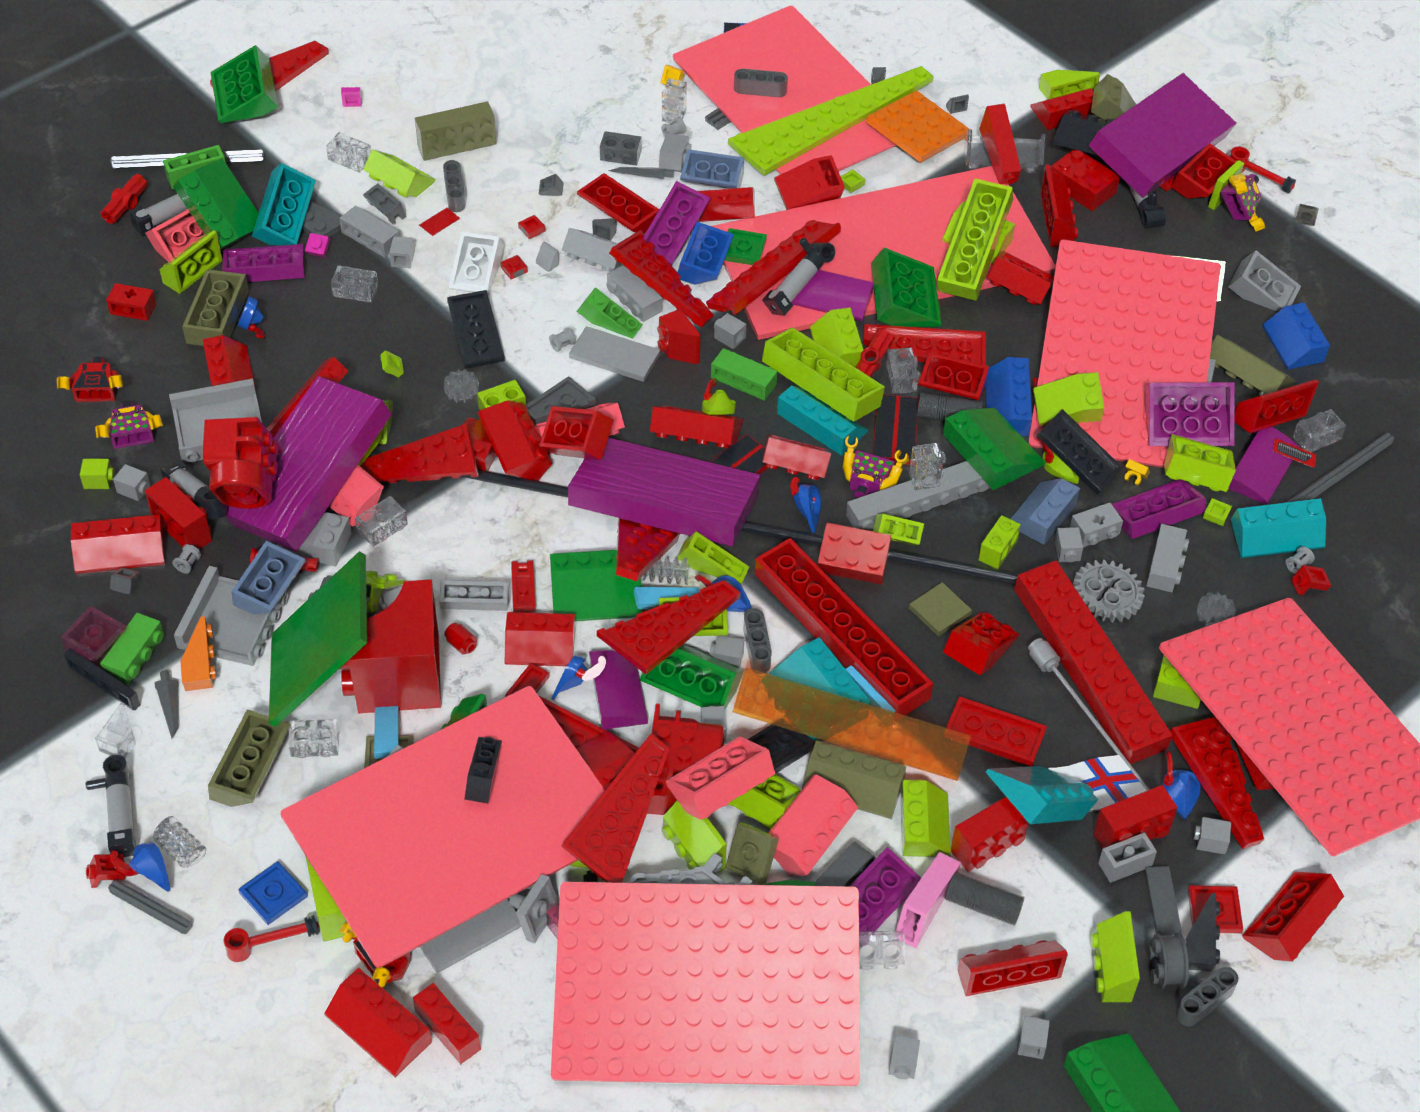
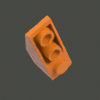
M205 616L200 617L180 661L182 684L185 691L213 688V679H216L215 665L211 666V658H215L214 646L210 645L209 638L213 637L212 625L207 624Z

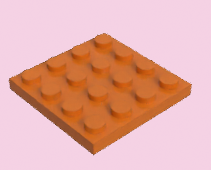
M917 90L867 116L866 123L920 163L968 137L971 129Z

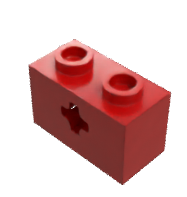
M117 283L114 284L106 299L111 315L145 321L149 320L157 305L153 290Z

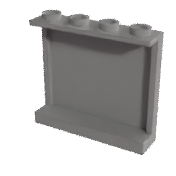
M253 379L169 394L182 463L203 460L204 420L258 417L262 422Z
M209 566L174 633L177 648L186 650L200 617L205 616L207 624L212 625L213 637L209 638L210 645L214 646L215 657L254 666L257 658L262 656L265 641H268L271 637L274 623H277L279 620L282 606H285L288 601V593L285 591L271 613L251 614L233 605L231 591L239 580L221 577L217 567Z

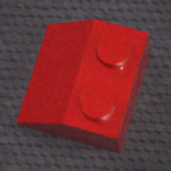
M678 309L660 316L659 326L657 327L659 334L657 345L660 351L664 352L669 359L699 364L700 334L683 311Z

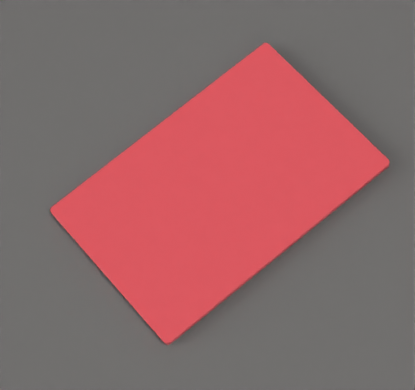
M787 6L673 54V60L741 133L871 85L794 6ZM738 69L783 72L788 76L787 93L783 97L739 94L733 88L734 73ZM865 119L776 170L779 174H782L812 159L832 155L838 171H841L892 148L896 144L866 123Z
M1061 240L1037 387L1075 374L1098 372L1104 402L1102 420L1078 424L1115 460L1128 462L1131 459L1142 465L1164 468L1168 446H1149L1146 384L1207 383L1221 265L1217 262ZM1034 403L1028 444L1034 448L1044 449L1036 435L1046 425L1039 426L1036 405Z
M1286 598L1160 644V651L1331 856L1342 854L1420 819V743L1293 599Z
M527 686L296 802L281 811V818L374 966L381 968L534 885L541 874L550 876L578 861L561 845L605 790L538 694L531 686ZM478 737H491L502 741L488 804L464 800L467 776Z
M563 882L560 886L551 1078L555 1081L816 1086L859 1085L858 889L856 887Z

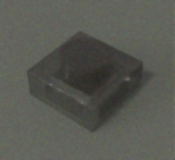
M1299 204L1295 222L1314 226L1319 208Z

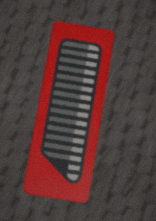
M1275 438L1274 452L1310 467H1315L1316 454Z

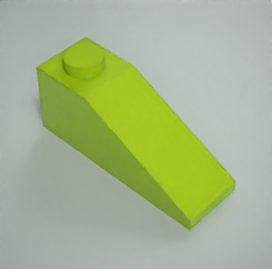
M1072 70L1046 72L1040 76L1039 89L1047 100L1089 88L1094 90V87L1099 83L1100 73Z
M697 531L684 541L676 557L696 571L715 577L730 576L736 579L739 584H742L749 569L748 565Z

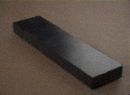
M71 648L64 653L69 668L135 711L141 706L137 692Z

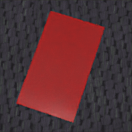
M446 207L419 224V226L433 236L459 220L460 217Z

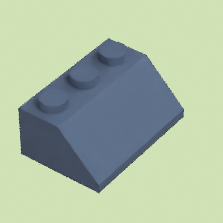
M688 149L680 180L740 188L744 175V157Z
M1062 478L1040 482L1011 517V520L1021 524L1019 532L1045 545L1077 505L1080 488Z
M265 541L231 591L233 605L251 614L271 613L305 563V558Z

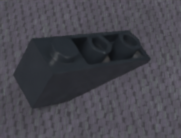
M478 737L467 776L464 800L489 803L502 741L491 737Z
M1216 893L1210 895L1185 938L1189 970L1211 972L1216 964H1219L1220 950L1216 949V940H1219L1220 926L1216 925V916H1219L1220 902L1216 901Z

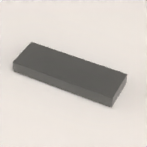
M1145 867L1144 874L1155 933L1160 935L1181 933L1182 929L1170 867Z

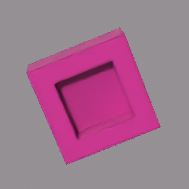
M341 87L343 107L362 106L360 87Z
M310 233L305 248L306 254L326 257L331 239L328 236Z

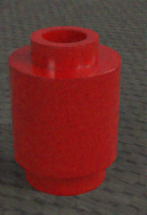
M452 623L446 628L444 632L446 641L458 652L465 655L475 650L477 637L462 624Z

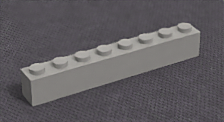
M965 461L848 501L846 516L853 528L870 531L874 527L876 514L908 518L916 513L928 511L940 505H946L951 501L966 498L977 492L986 491L991 487Z

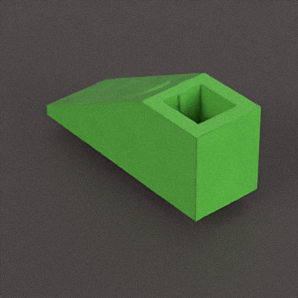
M596 287L576 311L592 324L631 339L635 337L643 325Z

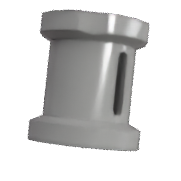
M678 117L669 124H663L661 130L664 137L666 133L683 134L686 132V125Z
M568 327L563 332L557 335L552 334L549 337L550 344L556 352L566 345L576 343L575 336Z
M186 544L182 548L183 552L172 563L178 571L188 574L195 560L201 557V553L193 545Z
M1301 546L1293 557L1286 559L1285 563L1288 570L1295 574L1303 565L1313 563L1315 556L1309 548Z

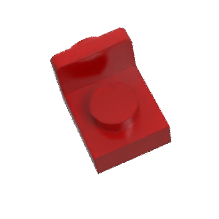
M1303 565L1291 578L1298 595H1303L1309 588L1327 591L1331 586L1323 568Z
M110 854L94 855L90 864L86 866V878L90 879L91 888H97L100 880L125 879L126 875L117 871L111 864ZM118 854L117 857L124 862L123 854Z

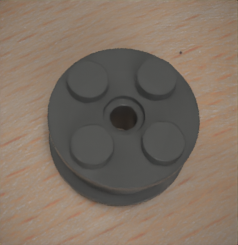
M1180 932L1175 933L1172 937H1162L1159 933L1154 934L1152 944L1147 946L1148 958L1152 960L1153 968L1150 971L1151 983L1156 984L1159 989H1164L1166 985H1178L1180 988H1185L1188 982L1189 965L1187 947L1183 935Z

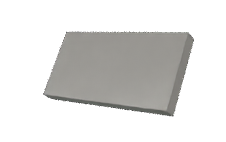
M588 326L584 328L569 352V358L642 382L646 380L660 356V349Z
M506 899L421 945L420 948L436 973H439L519 929L521 925L516 911L510 907L509 901Z

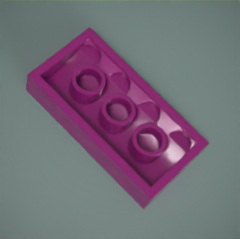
M676 181L643 238L647 243L652 242L655 246L654 251L658 255L664 256L673 265L711 198Z
M304 244L225 249L222 271L246 274L247 282L305 278Z
M819 270L791 303L792 305L826 313L834 309L851 308L854 319L863 321L873 294L874 282Z
M1273 427L1259 430L1238 464L1228 489L1268 505L1293 459L1273 451L1275 438L1296 447L1299 446Z
M1179 479L1113 503L1112 506L1123 520V531L1131 539L1160 529L1161 524L1172 525L1204 513L1206 511V497L1186 481Z
M589 651L591 668L600 663L598 661L600 656H604L606 659V665L602 672L593 678L602 730L648 724L637 667L616 651Z
M888 847L849 886L856 887L859 891V945L861 946L912 893L921 879L916 872Z

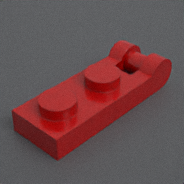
M527 560L526 563L511 561L513 612H536L533 560Z

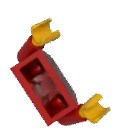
M94 357L92 363L80 364L78 371H75L70 377H57V389H72L75 402L115 401V388L123 387L121 375L116 370H112L111 365L105 363L102 357Z
M346 922L342 925L339 933H345L342 938L343 941L348 943L351 939L354 940L355 954L372 975V980L375 979L380 987H384L386 983L403 979L411 961L410 952L381 968H377L349 924Z

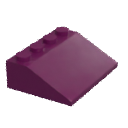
M1235 382L1147 383L1146 417L1149 446H1168L1171 434L1213 446H1234Z

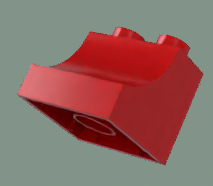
M432 579L404 581L397 598L386 609L367 618V644L338 669L342 670L343 696H355L358 714L374 713L375 707L398 706L399 711L441 708L439 631Z

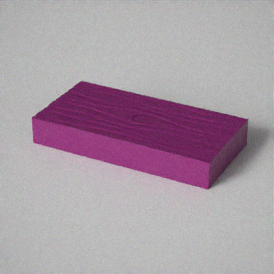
M1182 73L1100 129L1088 146L1144 198L1151 191L1176 175L1209 143L1215 146L1225 139L1237 122L1225 113L1202 89H1199L1188 76Z
M317 376L274 437L282 448V453H278L276 457L278 471L275 481L272 482L271 502L267 506L256 509H240L227 506L228 513L225 517L237 528L297 552L392 413L381 399Z
M608 438L602 460L585 458L569 483L568 505L689 536L697 531L712 542L733 547L759 495L760 474Z

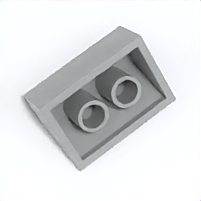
M568 229L562 251L567 252L568 257L576 260L579 257L584 258V263L596 266V263L603 265L602 269L608 272L623 265L609 254L612 247L618 243L583 230Z

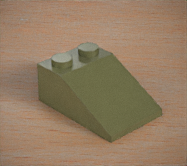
M1109 74L1094 87L1091 112L1104 120L1107 118L1115 120L1136 105L1124 84Z

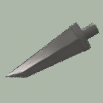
M618 167L608 170L616 173L663 179L664 177L674 178V170L653 167Z
M163 670L160 672L161 680L156 681L154 684L172 739L179 728L178 680L170 679L168 670Z

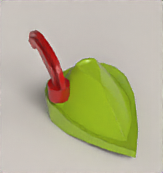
M712 378L703 396L702 411L709 415L734 414L736 401L730 400L724 390H716L713 395L710 393L713 386L717 384L716 379Z
M1037 437L1045 449L1043 453L1044 469L1058 478L1078 484L1079 476Z

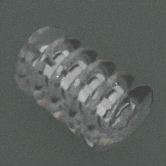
M667 555L664 561L660 558L643 575V581L649 575L650 582H654L657 576L659 583H662L666 577L668 584H671L675 578L678 585L682 579H684L685 585H688L690 564H688L686 557L683 558L682 563H679L678 556H675L673 562H670V558Z
M168 816L162 820L154 831V841L160 844V847L166 850V853L172 856V859L178 862L182 868L194 866L206 854V847L201 845L200 841L195 839L194 835L189 833L188 829L183 827L181 822H177L174 816Z

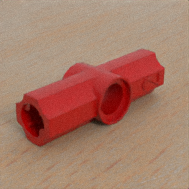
M136 174L122 189L116 188L111 195V201L100 212L101 217L107 223L113 224L127 209L133 210L137 204L138 196L148 186L147 180L142 175Z
M879 329L869 346L862 351L861 359L855 368L872 377L874 372L880 369L882 359L895 340L894 336L884 329ZM871 357L876 358L874 361H867Z

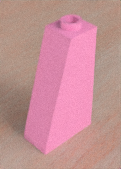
M941 852L938 853L905 901L894 938L917 948L942 905L952 876L956 871L958 873L961 862Z

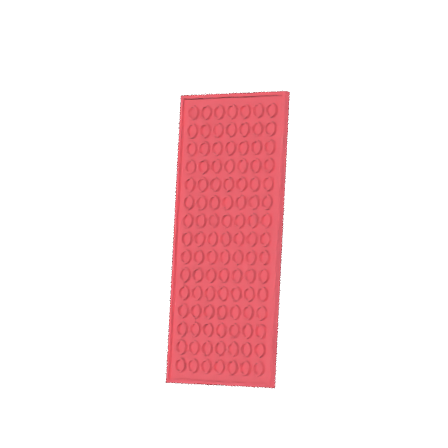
M993 166L755 216V218L722 223L712 227L728 232L729 228L767 234V241L762 254L763 258L769 251L779 246L780 242L792 236L793 232L801 229L810 220L830 224L838 222L842 228L841 232L828 242L835 248V257L831 262L825 263L819 270L873 282L871 262L885 247L933 266L939 300L955 296L939 292L937 283L950 244L942 241V238L954 212L963 201L966 202L975 178L999 184ZM1013 192V202L1006 220L1014 223L1015 228L1013 240L1005 252L1049 274H1054L1056 265ZM730 261L723 262L731 281L739 277L740 273L753 266ZM990 263L981 290L996 287L987 278L993 266L992 263ZM791 272L744 308L758 340L777 336L792 327L798 331L810 329L812 324L826 314V312L793 305L785 316L774 315L770 312L762 299L770 290H776ZM874 287L865 316L877 313Z

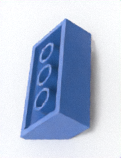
M1007 357L989 368L985 386L986 408H996L1021 436H1029L1032 423L1029 358Z

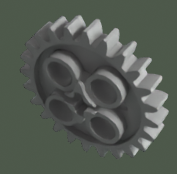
M1094 560L1093 566L1087 563L1085 568L1080 567L1079 572L1075 575L1073 586L1089 610L1094 613L1093 616L1095 618L1099 615L1102 621H1105L1107 617L1111 623L1114 622L1115 618L1122 622L1124 617L1129 620L1132 614L1136 615L1137 611L1140 610L1145 597L1143 595L1144 588L1140 587L1142 581L1136 580L1137 574H1129L1130 568L1123 570V564L1117 567L1114 561L1109 565L1105 560L1102 561V564Z

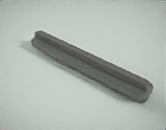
M113 880L109 885L108 889L111 894L180 933L187 934L192 928L190 920L124 883Z

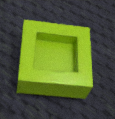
M854 169L841 175L845 189L850 193L865 185L866 179Z
M386 350L380 355L382 368L386 373L398 378L404 373L400 357Z
M1212 498L1203 518L1224 526L1232 506Z

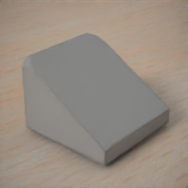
M544 241L537 255L536 264L550 272L559 265L558 250Z

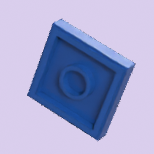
M278 861L238 889L239 894L267 925L308 897L307 892Z

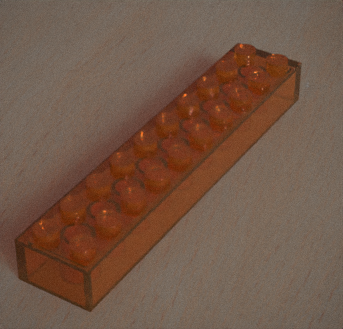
M749 667L745 668L732 711L736 714L958 781L971 738L970 734Z

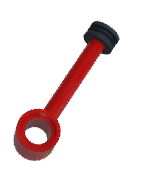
M1237 146L1232 148L1229 157L1244 163L1242 172L1247 168L1281 185V190H1285L1287 193L1294 189L1296 179L1290 176L1285 179L1250 162V152L1244 147Z
M313 915L311 919L310 917L309 919L305 917V923L249 937L244 929L233 928L225 934L223 940L227 957L233 962H242L249 958L252 946L303 933H308V937H311V934L314 936V933L318 935L319 923ZM235 944H242L238 947H234Z

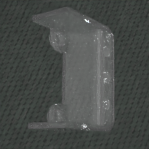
M968 129L964 141V165H967L968 169L992 166L982 136H972V130ZM1041 134L1038 140L1014 138L1021 169H1025L1026 173H1036V170L1040 169L1044 162L1045 134Z

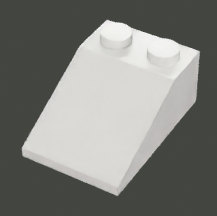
M461 231L448 288L468 292L487 290L488 293L500 266L504 244L501 239L496 236Z

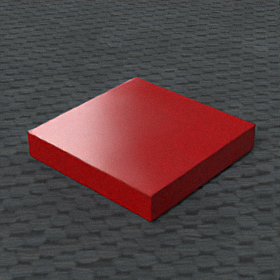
M1189 885L1188 897L1192 926L1210 895L1216 893V901L1220 902L1219 916H1216V925L1220 926V933L1242 934L1243 923L1237 886Z

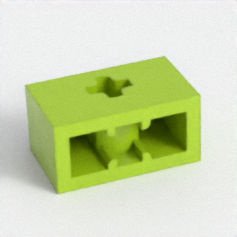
M876 514L873 532L891 535L892 541L912 546L920 545L924 523L887 514Z

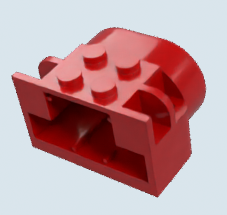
M258 417L204 420L203 461L210 470V491L221 503L230 507L256 509L267 506L272 500V482L275 481L278 471L276 457L278 453H282V448L278 442L272 437V434L269 433Z
M655 704L652 735L670 749L647 814L665 815L677 799L666 785V780L723 747L725 732L723 725L701 723L695 719L681 718V710H676L675 717L660 716V704Z

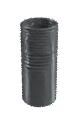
M921 392L917 417L945 421L947 417L962 410L982 409L983 401L951 396L944 397V395Z
M957 871L952 876L945 900H948V902L962 905V907L964 906V908L970 910L973 909V911L976 910L978 913L997 920L999 919V921L1001 920V922L1003 921L1015 926L1025 899L1022 895L1003 890V888L1001 889V887L999 888L989 883L986 884V882L983 883V881L973 879V877L971 878V876L969 877L959 872L957 873Z

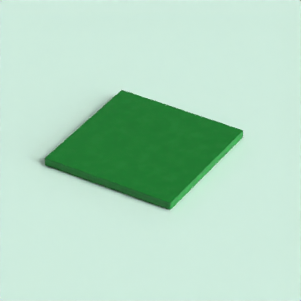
M359 551L272 633L268 723L276 727L367 644L366 555Z

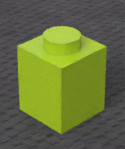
M83 459L80 471L83 488L110 489L111 480L115 477V469L111 468L109 459Z

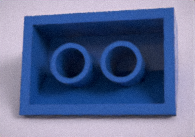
M697 221L677 273L681 276L680 280L696 285L717 279L734 234Z
M1305 303L1285 306L1263 324L1264 331L1287 370L1325 362L1330 344Z

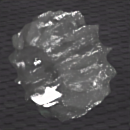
M457 369L456 372L450 371L449 376H445L444 392L449 400L454 399L456 403L459 400H463L465 403L466 399L473 400L474 395L478 393L479 381L475 377L474 372H468L467 369L463 371Z
M1218 591L1215 595L1208 592L1206 596H1202L1197 607L1199 621H1205L1206 626L1232 618L1236 612L1233 599H1227V594L1222 596Z

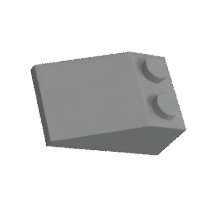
M1256 250L1241 261L1228 286L1244 300L1277 312L1285 306L1292 305L1301 288L1297 282Z
M324 513L297 552L278 544L276 546L301 557L319 558V563L336 567L352 534L349 517Z

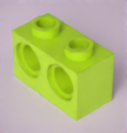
M516 380L477 393L480 410L507 400L526 405V396Z
M1001 515L981 544L979 561L999 569L1018 541L1021 524Z

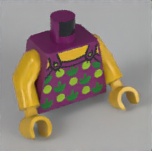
M1255 174L1232 175L1229 177V183L1222 189L1221 194L1233 220H1248L1256 232L1264 229V221L1261 217L1258 218L1255 213L1261 199V193L1257 186L1259 182L1258 176Z
M124 401L121 403V408L112 410L111 418H108L104 425H97L95 427L96 438H109L110 436L114 449L154 442L152 430L159 426L162 427L163 423L160 415H152L149 411H144L141 405L134 406L132 401Z
M849 436L846 438L845 444L848 449L844 454L842 468L846 480L850 482V489L855 491L854 496L856 498L897 484L903 470L901 468L902 465L909 461L907 453L904 459L899 460L901 451L898 450L895 453V459L897 460L895 465V461L858 450H856V453H853L854 449L858 446V439L856 437V443L849 445Z

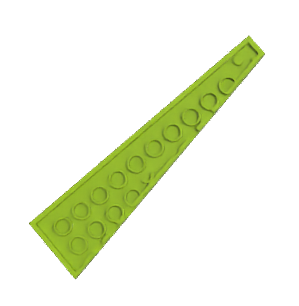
M922 66L747 132L738 133L736 136L728 138V145L765 176L867 119V116L933 82L934 76Z

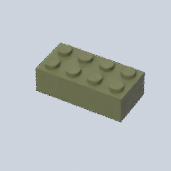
M488 101L415 117L417 146L423 161L496 145L495 117Z
M206 269L182 326L186 344L204 346L202 339L221 335L228 338L231 337L249 293L246 274Z

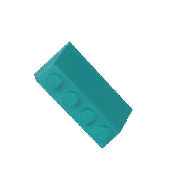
M280 163L271 172L252 237L269 245L297 244L316 180Z
M790 386L778 397V415L841 456L848 449L845 444L848 436V444L854 445L856 437L859 441L868 432L867 428L856 421H851L801 387Z
M1321 498L1238 508L1231 518L1241 558L1297 552V549L1301 546H1305L1310 550L1325 547L1326 515Z

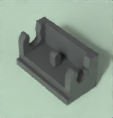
M378 183L363 194L368 203L376 207L392 224H395L394 217L396 215L402 220L406 218L401 203Z

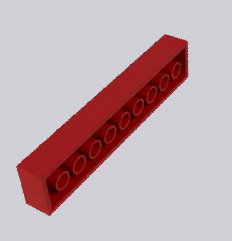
M791 538L755 558V576L816 639L821 638L845 669L853 666L895 709V721L931 699L933 682Z
M1057 560L1019 574L1014 591L1045 639L1060 657V662L1098 721L1128 762L1133 764L1167 750L1173 736Z

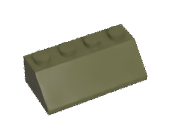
M1217 335L1211 344L1210 359L1216 360L1214 367L1219 368L1222 366L1227 369L1225 371L1227 375L1234 379L1238 376L1243 379V385L1250 389L1256 387L1261 390L1259 392L1261 396L1289 388L1296 381L1227 338Z
M247 709L208 784L209 800L230 807L253 803L291 724L282 721L274 727L268 723L269 716Z
M816 740L808 762L802 789L810 778L817 774L844 789L856 803L858 810L892 819L901 793L902 782L905 780L907 766Z

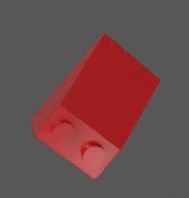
M469 417L463 424H467L470 431L477 469L489 471L496 457L495 450L481 420Z
M608 731L576 748L604 790L608 788L635 754Z

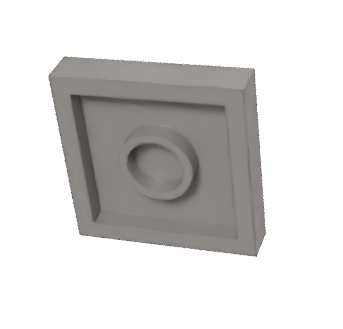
M542 874L527 896L517 893L509 899L510 907L518 909L516 914L527 941L536 943L559 907L550 877Z

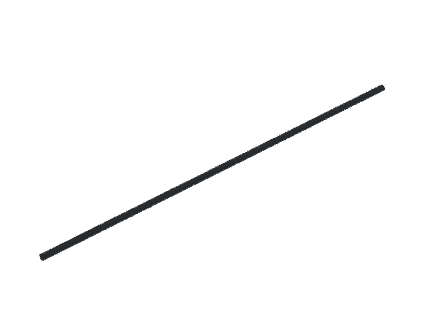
M373 450L367 458L385 451ZM478 469L479 477L461 475L463 478L568 498V487ZM745 521L741 529L742 532L783 540L791 538L794 542L821 547L823 536L747 521ZM890 549L888 560L1010 584H1016L1017 576L1019 575Z

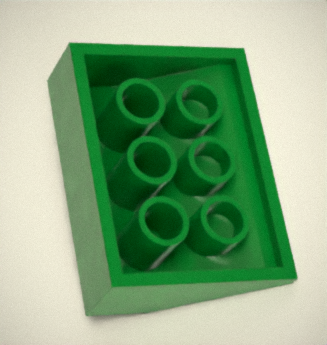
M257 45L210 72L217 116L220 123L261 117L278 107L269 58Z
M223 159L190 172L178 179L174 184L173 188L203 233L207 234L213 230L217 232L220 251L253 233L259 213Z
M884 247L871 262L877 320L891 326L940 327L941 317L934 267Z
M996 408L962 410L945 419L943 435L992 490L1045 465V461Z
M617 550L550 554L553 614H575V621L636 618V615L642 613L643 609H637L633 591L635 587H641V578L638 581L616 575Z
M1129 1033L1089 1042L1067 1053L1064 1068L1092 1112H1180Z

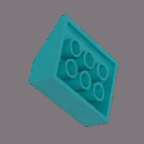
M820 637L801 646L762 679L763 685L797 729L815 742L816 740L822 742L869 717L871 701Z
M1042 766L994 768L986 771L987 775L1029 824L1082 820L1098 801V798L1093 794V789L1089 785Z

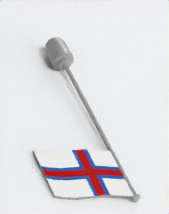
M1042 638L1034 640L1028 646L1031 658L1042 672L1054 671L1117 754L1093 758L1065 767L1048 769L1083 782L1093 789V794L1098 798V801L1089 812L1100 811L1101 808L1150 790L1058 671L1057 667L1059 666L1060 657L1048 641H1044Z

